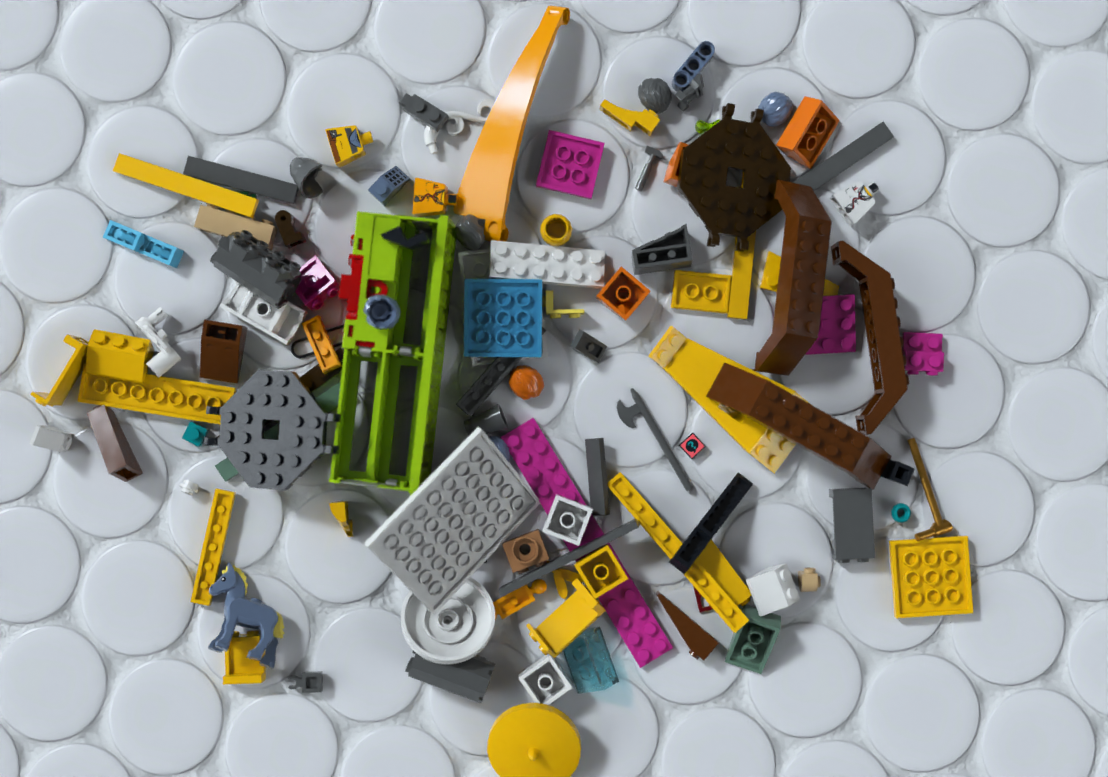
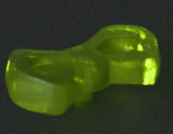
M720 119L713 123L698 120L695 124V129L700 134L705 133L719 122Z

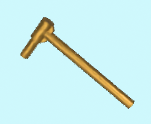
M911 438L907 441L935 521L930 529L915 534L916 541H921L932 536L936 537L950 532L953 527L949 521L942 520L916 440Z

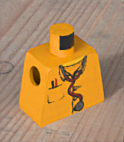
M415 178L412 211L415 217L446 214L447 205L457 206L458 195L448 194V187L445 184Z

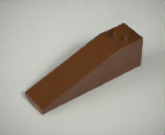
M657 591L655 594L689 647V653L697 660L699 657L705 660L719 642Z

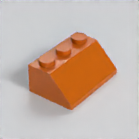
M804 96L776 146L786 156L812 169L840 120L822 100Z

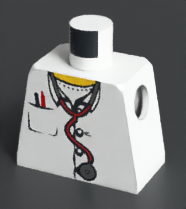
M859 181L834 193L829 199L851 227L876 203L872 196L879 191V188L874 182L865 187Z

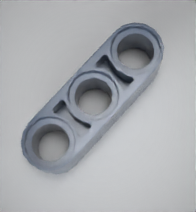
M701 42L678 69L672 80L674 90L677 92L686 90L690 86L689 83L711 61L715 52V47L711 42ZM707 49L710 54L707 56L703 55L700 50ZM694 63L698 66V69L691 70L688 65ZM683 78L685 79L686 83L680 85L677 83L676 79Z

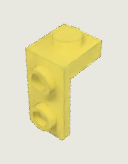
M546 290V295H542V307H546V315H550L552 319L561 318V315H569V318H580V315H584V309L554 310L553 290Z

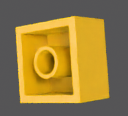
M608 544L601 546L574 563L575 568L594 599L628 579Z

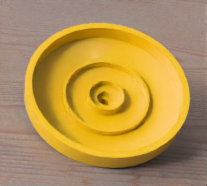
M524 703L509 708L495 720L488 737L487 753L493 769L500 777H570L579 764L581 739L576 725L559 709L542 703Z

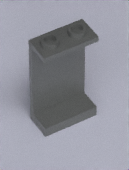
M872 488L829 489V497L833 499L835 554H832V558L838 560V563H849L850 559H857V562H869L870 558H875Z

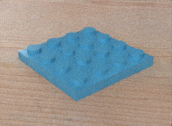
M464 279V357H542V279Z

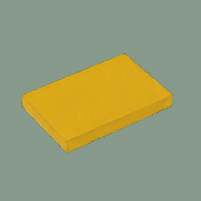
M674 270L671 308L728 314L732 275Z

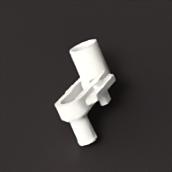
M160 307L148 318L141 317L135 322L141 332L160 351L146 363L158 378L181 360L180 356L168 344L170 340L167 338V334L162 329L158 332L155 330V326L168 317Z

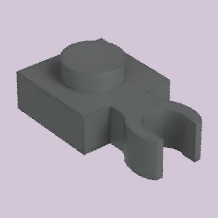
M322 671L302 672V678L296 675L288 678V680L294 679L296 681V685H290L289 689L302 687V693L323 691Z

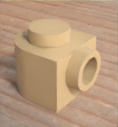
M804 568V571H798L800 592H814L821 586V579L815 572V568Z

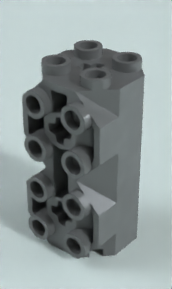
M246 230L232 232L228 237L223 236L219 240V248L210 259L215 268L279 309L286 305L288 301L285 298L288 296L292 297L301 282V272L299 271L301 266L298 263L288 260L281 252L274 251L273 254L269 253L267 250L269 245L264 241L256 239L251 232Z
M414 650L412 651L415 656L414 658L411 657L405 672L409 673V677L482 703L492 676L491 674L495 668V663L487 661L485 657L476 655L467 661L457 664H438L428 661L419 656Z

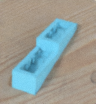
M110 220L103 236L105 239L174 268L178 267L184 253L179 248Z

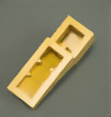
M605 99L599 109L627 130L631 131L636 126L649 136H651L660 122L659 116L652 110L647 111L644 109L643 112L631 111L618 107Z

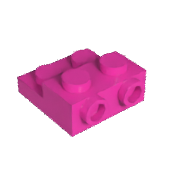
M316 255L300 268L301 282L296 290V294L311 311L320 309L328 297H334L338 294L340 284Z
M902 333L904 343L902 355L906 357V366L904 368L907 374L919 375V371L926 372V375L938 376V372H943V334Z

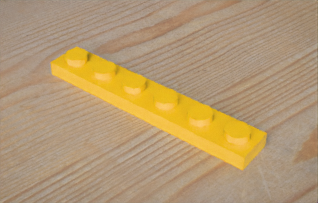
M215 489L191 602L207 606L212 604L213 596L209 594V587L217 581L236 492Z

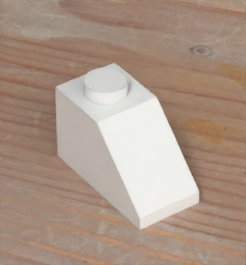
M36 425L29 444L57 452H66V449H69L72 443V433L54 426Z

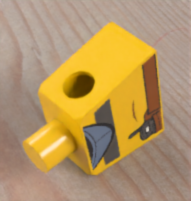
M356 125L325 129L335 164L338 168L365 156L364 145L374 142L371 131L360 134Z

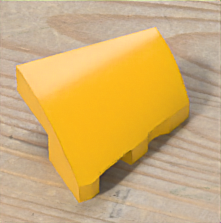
M348 501L329 503L331 512L347 536L353 537L352 519H349Z

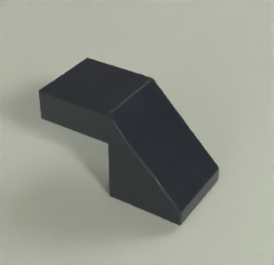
M400 226L381 234L385 241L412 251L430 243L425 232L407 240Z
M889 460L881 477L908 486L915 468L898 461Z

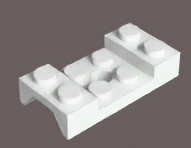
M237 281L228 298L220 305L221 308L286 345H290L301 323L308 314L307 311L289 301L278 309ZM261 304L268 306L266 314L262 315L259 313L258 308Z

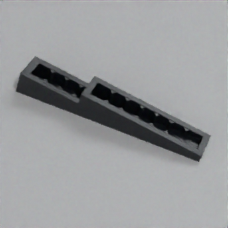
M738 472L669 563L685 574L753 483Z

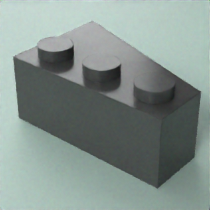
M687 224L632 250L631 258L634 275L691 267L693 260Z

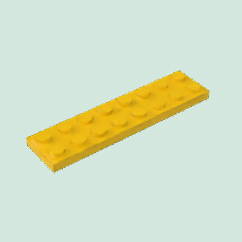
M84 364L77 402L220 424L221 415L206 414V406L222 407L236 393L237 388L164 376L158 378L156 375L146 374L144 383L141 384L87 374L86 364Z

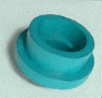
M898 503L893 506L891 516L895 521L903 523L910 518L911 510L906 504ZM900 509L903 510L902 516H898V510Z

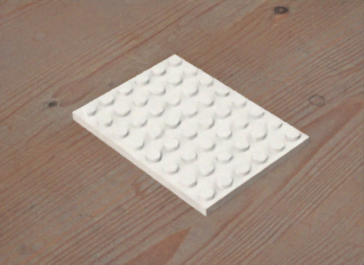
M478 427L364 544L435 615L540 504L539 498L485 432Z

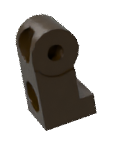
M286 210L277 212L275 222L285 246L290 249L306 242L304 234L301 232L297 233L295 229L294 217Z

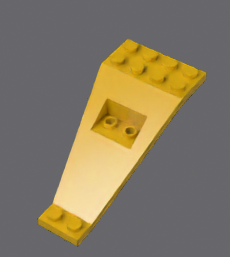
M670 326L648 357L662 367L748 454L775 474L796 444L750 418L707 398L706 395L724 363H727L766 379L805 402H809L796 391L686 338L676 328Z

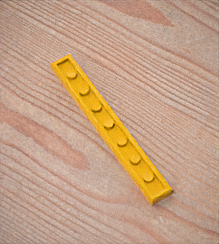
M119 153L113 169L116 173L250 218L254 217L259 200L121 153Z
M742 171L741 188H743V180H744V172H743V171ZM756 231L747 238L749 248L744 250V252L735 251L738 237L735 238L727 318L747 319Z

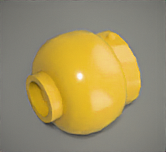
M552 214L543 220L540 226V234L547 244L561 246L569 241L572 235V226L565 216Z

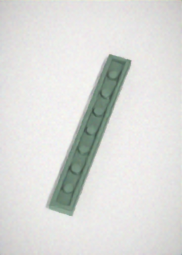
M341 381L315 399L327 413L338 407ZM280 422L264 432L265 439L279 440ZM228 458L215 465L225 482L239 474Z

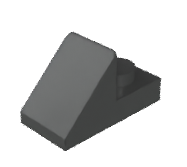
M580 329L571 344L573 350L599 363L607 348L605 344Z

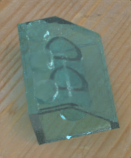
M600 626L586 629L563 650L578 694L605 690L619 682Z

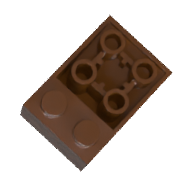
M204 319L201 335L200 378L238 384L248 327Z

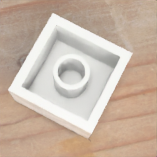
M556 494L542 532L579 546L593 508Z
M550 654L543 656L519 673L518 679L535 703L549 705L573 688L572 682Z

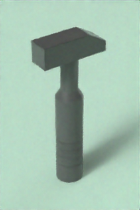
M647 146L645 149V153L651 156L648 163L645 164L635 189L638 191L643 190L652 169L654 158H663L660 150Z

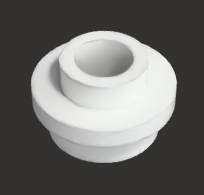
M184 480L183 484L180 483L179 485L182 488L181 492L191 496L199 491L197 490L199 485L188 480Z

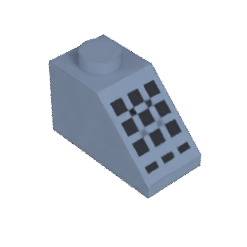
M395 166L381 175L368 191L385 207L410 178Z

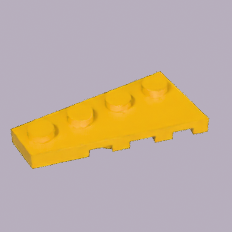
M771 251L767 253L760 289L777 292L781 256ZM825 279L823 296L838 295L839 285Z

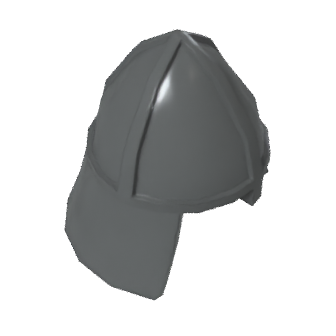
M296 157L290 164V175L304 198L311 199L323 193V190L315 178L318 172L322 171L321 167L323 164L309 158Z

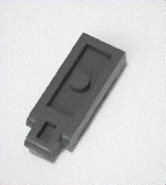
M406 93L399 101L407 114L436 132L441 129L449 118L447 113L416 94L410 96Z

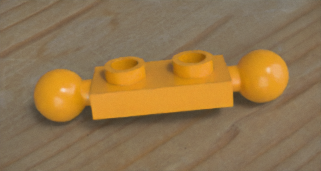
M536 579L530 588L526 584L493 601L495 620L497 615L504 619L535 601L536 599L533 594H543L547 589L546 582L542 579Z

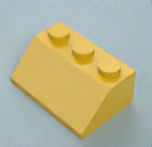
M93 329L87 345L86 373L143 384L149 369L146 363L152 359L155 352L151 340Z

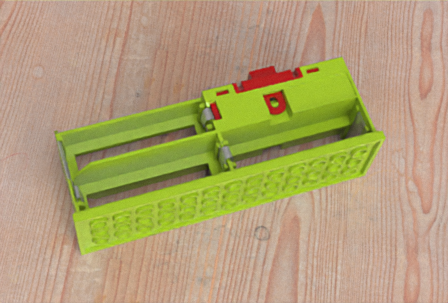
M357 212L355 235H351L353 253L349 254L348 264L352 268L351 275L341 274L339 299L348 303L346 307L348 315L345 316L342 348H344L337 410V414H341V422H336L334 446H339V454L332 455L329 482L409 491L410 495H412L431 476L457 239L456 225L449 216L440 215L438 219ZM398 226L403 229L407 240L414 237L420 231L425 232L427 235H432L420 345L403 343L413 251L387 242L381 236V234ZM386 295L398 303L401 312L400 318L394 327L377 329L368 324L367 315L363 309L370 297ZM361 361L378 362L366 472L349 470ZM401 365L418 367L406 476L389 474Z

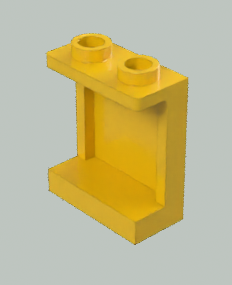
M258 630L247 631V634H239V631H234L228 651H225L226 675L223 676V685L262 683L266 680V667L261 666L258 660L246 658L248 652L254 649L260 641L261 633Z

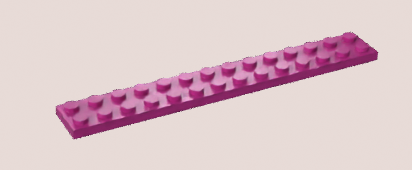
M534 418L501 437L534 494L539 498V502L547 515L550 512L556 494L586 505ZM591 513L579 546L565 540L563 541L568 550L572 551L604 535ZM607 543L628 579L602 594L598 599L641 668L673 647L610 543ZM589 552V553L583 555L582 557L576 559L575 561L577 562L578 560H580L581 558H583V557H585L586 555L590 554L591 552Z

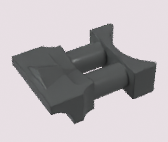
M701 74L697 75L689 83L690 86L683 92L680 90L675 94L680 100L677 106L683 112L689 108L688 104L694 98L698 99L703 96L702 89L704 83Z

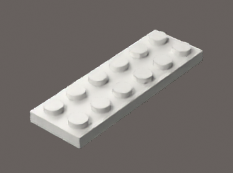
M491 240L489 279H542V284L595 289H602L604 287V250Z

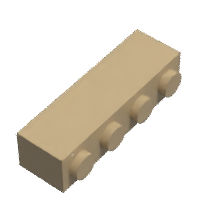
M208 203L207 206L200 205L194 225L195 228L226 237L232 232L246 230L251 232L256 239L266 242L269 245L268 250H272L278 228L273 226V222L265 219L259 222L255 220V217L236 215L237 213L229 210L224 212L218 210L219 207Z

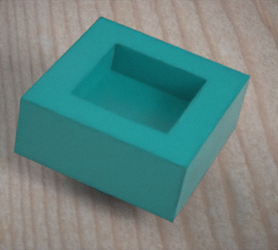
M190 421L182 439L201 447L209 429Z

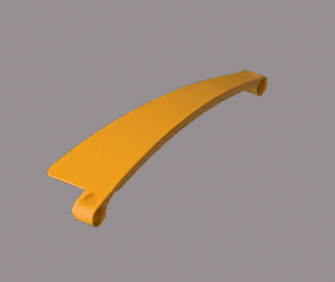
M551 5L547 7L539 27L518 58L490 111L457 193L458 203L457 206H454L453 212L462 216L470 214L478 219L485 220L484 235L486 241H507L509 231L505 225V214L509 203L524 129L557 30L561 25H567L569 22L570 10L567 7Z

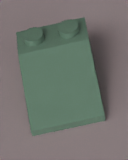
M745 604L742 612L750 621L736 633H733L725 662L762 674L781 630V616L773 613L759 616L756 607Z

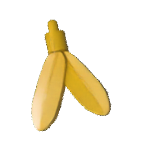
M563 568L552 571L557 592L563 599H566L568 594L565 580L573 582L578 578L583 582L580 574Z

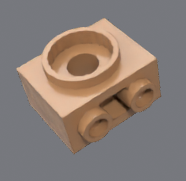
M539 529L502 543L513 573L518 572V574L529 571L528 567L536 565V567L547 564L546 560L549 559V555ZM522 544L530 546L531 551L528 554H523L520 551Z

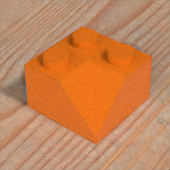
M621 266L596 295V299L626 321L651 291Z

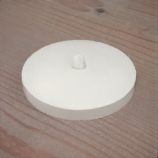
M471 577L435 615L411 591L406 595L402 605L401 627L405 640L419 656L434 663L457 664L473 658L487 645L494 629L495 609L493 601L486 589Z

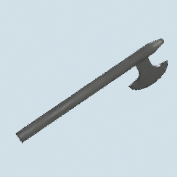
M631 388L630 391L636 404L631 407H625L621 400H619L617 412L620 419L628 427L636 428L633 417L641 412L685 490H691L693 486L640 395Z

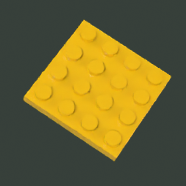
M968 536L932 537L921 541H916V539L889 540L895 618L973 613Z

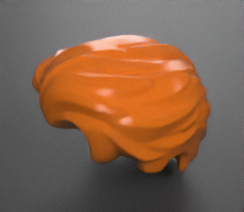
M517 366L510 374V388L515 395L523 400L539 396L544 388L542 376L536 369L530 366Z

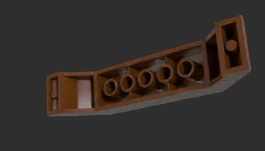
M777 180L775 199L779 201L786 220L773 330L760 352H756L754 371L789 376L818 339L832 221L810 186Z
M838 241L830 247L833 265H839L859 282L875 394L862 413L855 416L857 431L864 435H869L875 431L908 390L907 386L909 385V377L905 374L904 368L906 366V357L902 355L901 348L904 345L903 337L899 335L901 322L896 314L898 301L893 294L895 281L891 278V273L845 241Z
M723 364L706 395L707 398L750 418L841 469L857 482L872 488V490H874L892 457L868 436L772 382L730 364Z

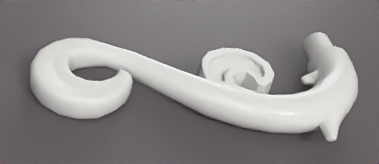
M492 99L482 100L477 107L478 114H481L483 108L492 109L495 101ZM461 111L445 112L449 116L447 120L456 121L454 125L450 122L446 125L447 132L455 136L464 130L463 120L485 123L488 118ZM426 126L424 132L425 144L429 147L431 154L438 153L436 137L439 132Z

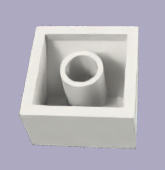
M787 563L770 566L746 579L759 616L786 608L800 600Z

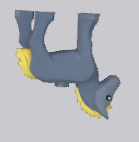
M228 563L226 570H222V576L209 587L210 595L226 594L224 604V622L221 631L212 640L208 649L219 653L228 651L236 625L260 629V641L254 649L248 652L246 658L258 660L261 666L273 669L276 647L278 645L277 638L282 639L285 634L283 632V628H285L283 617L272 607L261 604L262 601L259 599H246L247 577L244 576V572L242 573L241 569Z

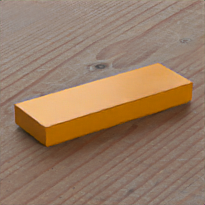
M317 315L301 323L322 372L327 374L341 367V362L321 317Z

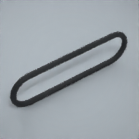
M344 325L328 329L327 333L343 328ZM308 337L293 342L291 352L296 358H304L314 354V351L304 355H297L294 352L295 344L307 340ZM342 342L334 344L333 346H340L342 345Z

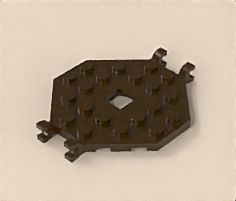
M727 103L726 106H722V119L681 150L677 189L681 195L685 196L691 209L705 224L704 227L709 232L707 246H719V234L738 237L735 251L744 252V250L749 248L747 238L782 210L779 201L775 199L777 180L790 182L791 167L760 125L764 110L755 109V111H752L750 122L732 119L735 104ZM728 168L740 169L744 172L743 188L726 186Z

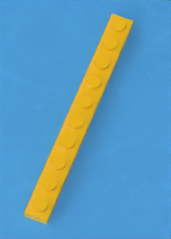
M619 472L607 483L608 488L671 559L683 543L624 475ZM696 559L684 574L685 577L730 629L736 633L750 620Z

